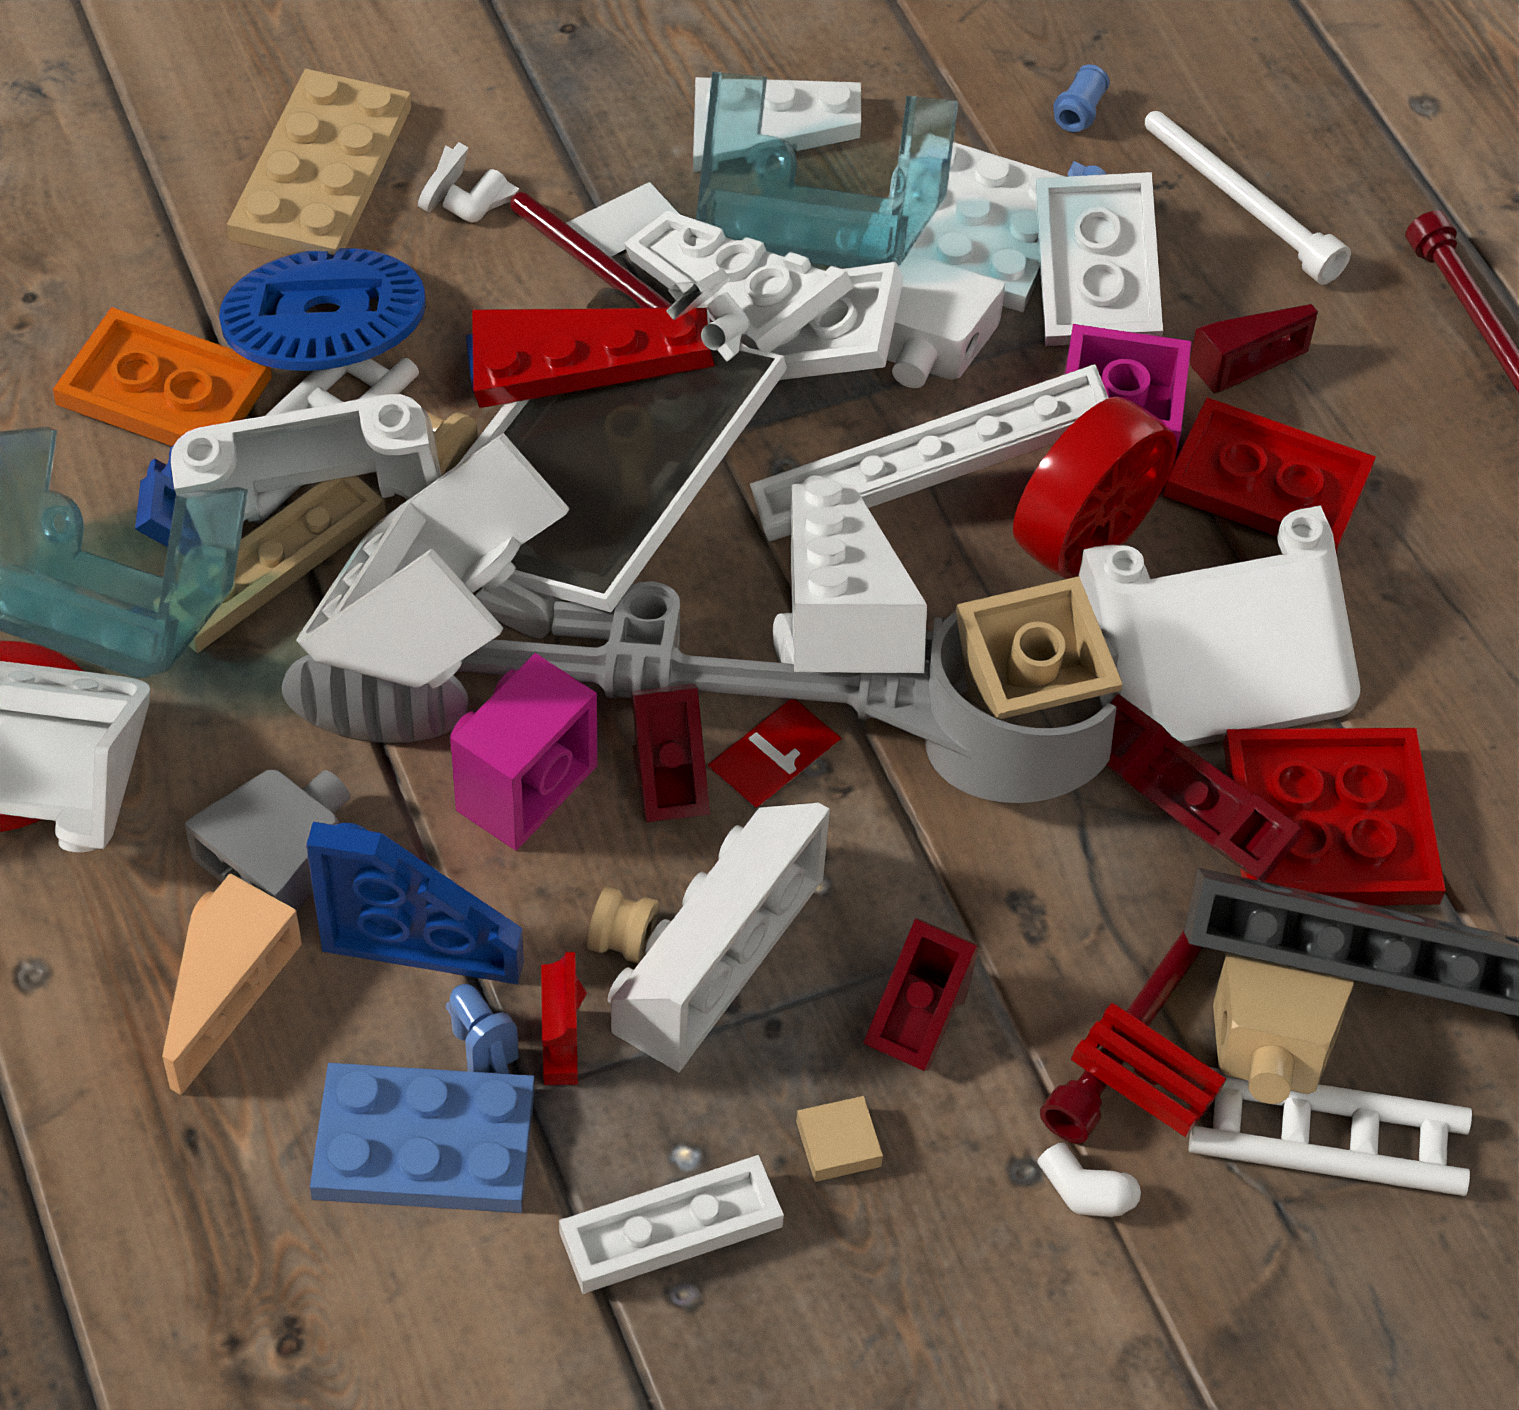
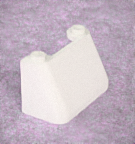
M386 394L199 427L182 435L176 441L171 452L174 490L203 558L220 555L233 545V534L237 527L246 519H248V522L261 520L257 493L377 472L382 498L392 497L396 493L409 500L441 477L435 435L429 415L415 400L402 394Z

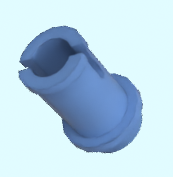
M1090 64L1083 65L1077 71L1069 89L1056 98L1053 104L1054 118L1062 129L1068 132H1079L1093 124L1096 118L1095 107L1110 85V79L1102 68Z

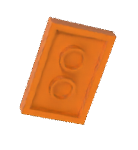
M111 307L52 390L55 404L60 407L173 446L182 435L193 429L244 420L272 379L271 367L250 361L236 353L233 349Z

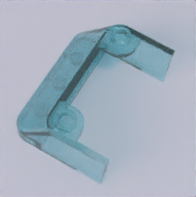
M712 72L696 220L722 228L725 237L736 241L748 237L763 242L768 252L783 257L792 252L809 258L810 263L841 268L896 262L899 266L945 199L948 188L958 101L906 96L898 166L892 175L889 198L795 185L797 160L792 146L781 137L761 134L767 77Z
M39 427L0 431V631L134 678H145L168 671L232 590L248 490L241 487H232L176 495L164 576L160 577L81 550L84 521L78 505L70 497L49 490L57 429Z

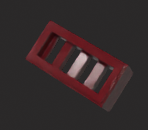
M1312 304L1201 326L1195 331L1190 365L1214 394L1224 391L1307 353L1318 311Z

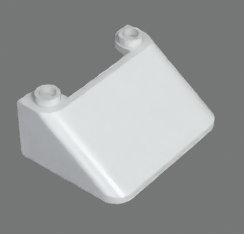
M1315 506L1299 509L1289 513L1282 520L1277 536L1282 555L1154 579L1149 577L1142 554L1133 547L1104 545L1084 549L1079 577L1103 636L1110 642L1118 654L1117 671L1123 686L1121 691L1113 693V699L1117 694H1120L1161 724L1174 738L1187 747L1222 741L1227 729H1283L1334 719L1350 713L1356 706L1360 695V681L1333 533L1322 507Z
M0 661V814L56 821L55 834L59 838V846L66 851L90 852L97 848L104 849L112 838L150 703V686L141 680L130 677Z

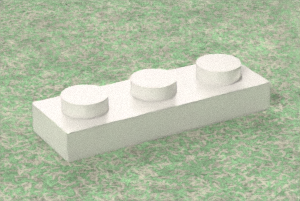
M756 1155L559 1220V1233L582 1294L782 1228L784 1214L760 1157Z

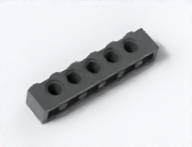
M1198 867L1184 928L1189 944L1519 1016V937L1273 883H1262L1259 880Z

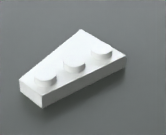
M696 77L693 173L712 169V161L738 156L740 162L743 163L761 159V151L788 145V147L800 151L860 138V82Z

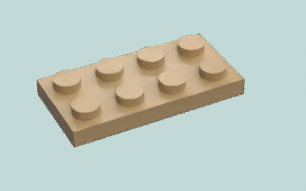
M305 68L227 223L229 240L291 255L304 251H327L328 254L335 255L338 249L346 248L411 110L410 92Z

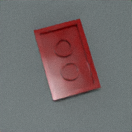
M1206 397L1170 472L1163 496L1274 536H1278L1280 524L1289 513L1299 509L1321 506L1332 530L1337 553L1371 475L1376 456Z

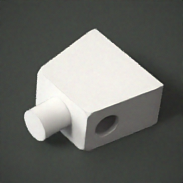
M901 250L897 265L904 278L887 356L888 361L895 363L892 374L900 384L909 388L922 387L929 373L949 380L958 379L1000 323L1006 282Z

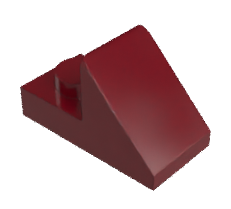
M694 683L631 691L636 745H633L632 749L646 823L710 815L698 687Z
M915 918L863 1044L924 1072L929 1070L955 1007L964 1004L966 1001L979 945L919 918Z

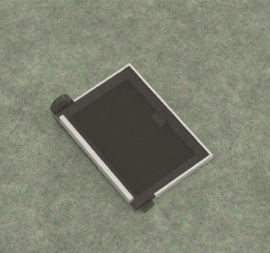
M603 288L592 298L587 305V309L640 308V306L630 296L617 289ZM740 346L739 352L731 360L726 361L718 350H713L715 365L713 367L504 404L458 464L504 433L569 507L565 516L520 546L516 555L511 560L516 568L508 580L530 591L612 612L786 372L787 365L784 356Z

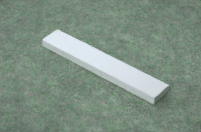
M1094 364L751 483V490L768 541L771 542L791 535L792 484H807L816 479H830L840 484L854 485L866 506L870 508L1054 444L1082 414L1099 402L1108 399L1097 367Z

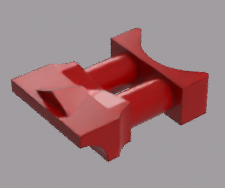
M565 952V955L559 961L541 965L544 1085H578L577 1011L584 1001L587 991L576 976L575 952Z

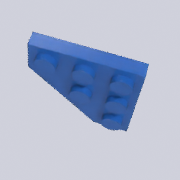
M319 822L312 823L306 848L322 952L519 984L524 964L522 927L382 833L369 831L353 823H339L337 825Z

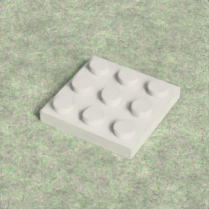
M921 133L863 246L862 262L871 265L889 262L897 263L898 256L901 250L995 278L1006 282L1003 306L1024 312L1041 276L1036 178L1066 176Z

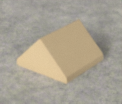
M1079 576L957 604L956 617L969 698L994 718L1000 720L1121 691L1123 683Z

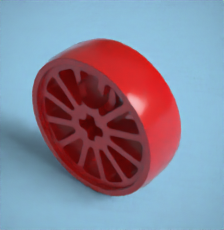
M1111 397L1090 408L1059 437L1030 478L1017 506L1013 521L1015 541L1026 554L1050 572L1065 579L1078 577L1084 549L1104 545L1122 546L1147 516L1165 486L1174 464L1177 451V440L1174 433L1165 423L1142 406L1123 397Z

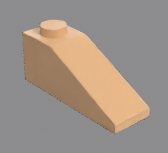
M231 873L215 892L208 891L199 899L193 909L189 922L162 1055L170 1089L179 1095L185 1092L302 945L296 909Z

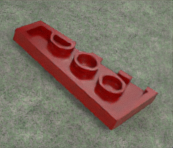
M668 308L472 310L473 390L479 408L713 367L715 366L713 350L706 347L701 338L703 328L710 324L708 311L706 308H694L673 320L666 311Z

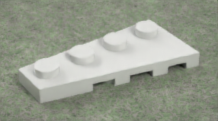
M668 210L623 243L630 260L669 289L675 283L700 281L719 269H723L730 277L729 281L712 297L696 308H706L713 299L722 293L728 292L749 319V328L741 336L740 342L748 348L765 352L773 351L853 289L846 270L830 266L826 271L812 267L807 257L789 252L785 257L768 252L763 242L748 237L737 241L727 238L722 228ZM708 311L709 319L715 321L714 317Z

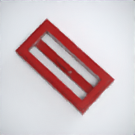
M1113 1002L1104 1011L1102 1019L1096 1021L1091 1027L1086 1039H1082L1075 1047L1071 1058L1074 1063L1185 1138L1222 1091L1226 1082L1225 1077ZM1100 1045L1134 1067V1073L1098 1050ZM1159 1084L1189 1104V1109L1187 1110L1152 1085Z

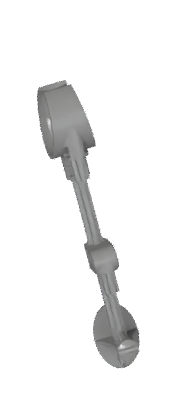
M653 581L639 582L631 585L612 612L574 602L555 601L552 634L609 640L601 647L593 648L492 639L462 659V664L457 670L504 675L509 670H518L536 653L576 680L595 682L600 685L605 691L606 698L616 699L617 697L631 698V691L695 683L698 691L847 703L858 712V719L877 718L924 738L926 753L934 769L942 778L957 789L978 798L1004 803H1028L1055 798L1067 794L1093 779L1110 760L1116 706L1110 704L1113 700V693L1092 698L1101 710L1091 718L1074 725L1059 728L1019 726L1001 721L980 711L961 696L968 691L956 612L946 619L935 617L933 631H926L924 673L794 672V664L685 655L680 652L679 596L669 586ZM1104 637L1117 668L1118 654ZM306 655L294 662L286 671L282 683V694L286 703L304 720L321 729L341 736L371 742L406 743L441 736L454 729L457 722L466 714L469 701L464 686L455 676H451L446 682L434 689L428 683L421 687L413 688L316 662L310 655Z

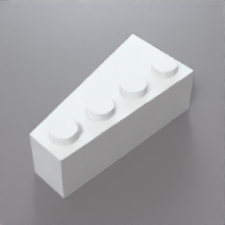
M816 479L807 484H792L791 580L794 672L924 673L927 604L855 486L840 484L830 479Z

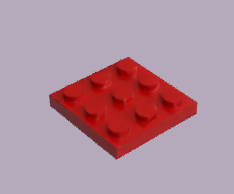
M1417 728L1226 730L1223 748L1227 776L1251 794L1253 792L1305 830L1302 837L1265 882L1369 905L1441 904L1446 890ZM1240 868L1241 877L1257 880Z

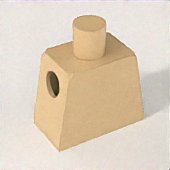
M1226 952L1213 1003L1219 1070L1226 1076L1249 1081L1248 1088L1250 1094L1258 1101L1267 1104L1283 1102L1289 1097L1290 1091L1303 1094L1316 1092L1339 1035L1354 980Z

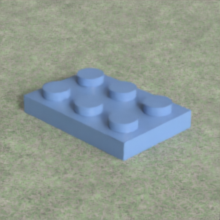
M328 1063L310 1182L312 1200L522 1213L535 1091L534 1076Z

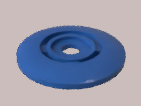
M340 248L336 251L335 255H330L327 251H304L266 263L241 278L224 297L220 306L219 320L222 334L227 344L236 353L250 361L285 370H324L368 360L398 345L417 328L422 320L426 309V295L422 280L416 271L406 263L387 254L357 248ZM372 298L378 301L377 311H371L370 299ZM323 303H332L340 307L336 312L306 313L311 307ZM276 309V315H271L273 311Z

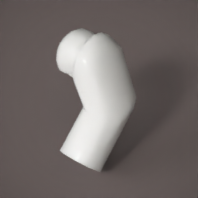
M1058 1143L1050 1147L1038 1158L1037 1163L1069 1209L1074 1213L1105 1217L1121 1216L1135 1208L1140 1201V1185L1132 1175L1116 1171L1083 1169L1066 1143Z

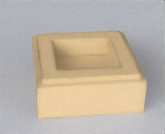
M864 1096L797 1110L796 1123L814 1182L882 1166L883 1155Z

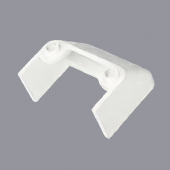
M502 433L393 510L364 536L299 634L297 642L316 662L413 688L421 687L426 683L433 689L437 688L454 675L460 668L462 659L500 635L503 630L501 624L476 598L473 592L482 586L487 592H490L505 582L516 568L511 560L516 555L520 546L565 516L569 507L507 436Z

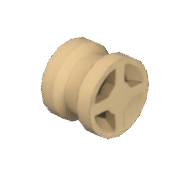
M606 886L598 898L588 931L587 949L600 954L609 949L622 953L627 962L639 964L646 955L647 942L656 926L659 902L647 897H643L638 901L626 899L619 889Z

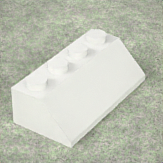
M820 803L762 807L756 811L744 828L736 825L729 832L721 846L719 861L708 874L702 871L694 877L685 892L682 902L683 907L672 921L664 919L656 926L647 942L644 958L634 970L629 967L625 968L614 981L608 994V1003L611 1004L612 1034L678 1073L682 1070L823 881L829 808Z

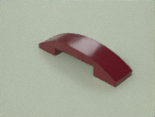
M1117 694L1110 702V704L1116 706L1110 760L1106 767L1197 838L1233 864L1264 883L1302 837L1305 830L1253 792L1251 794L1174 738L1161 724L1120 694Z

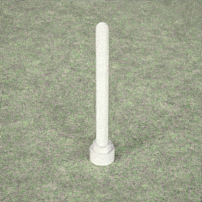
M1152 111L1146 116L1145 127L1149 132L1299 252L1298 259L1302 262V270L1320 285L1330 283L1342 273L1351 257V249L1332 234L1311 233L1162 112Z

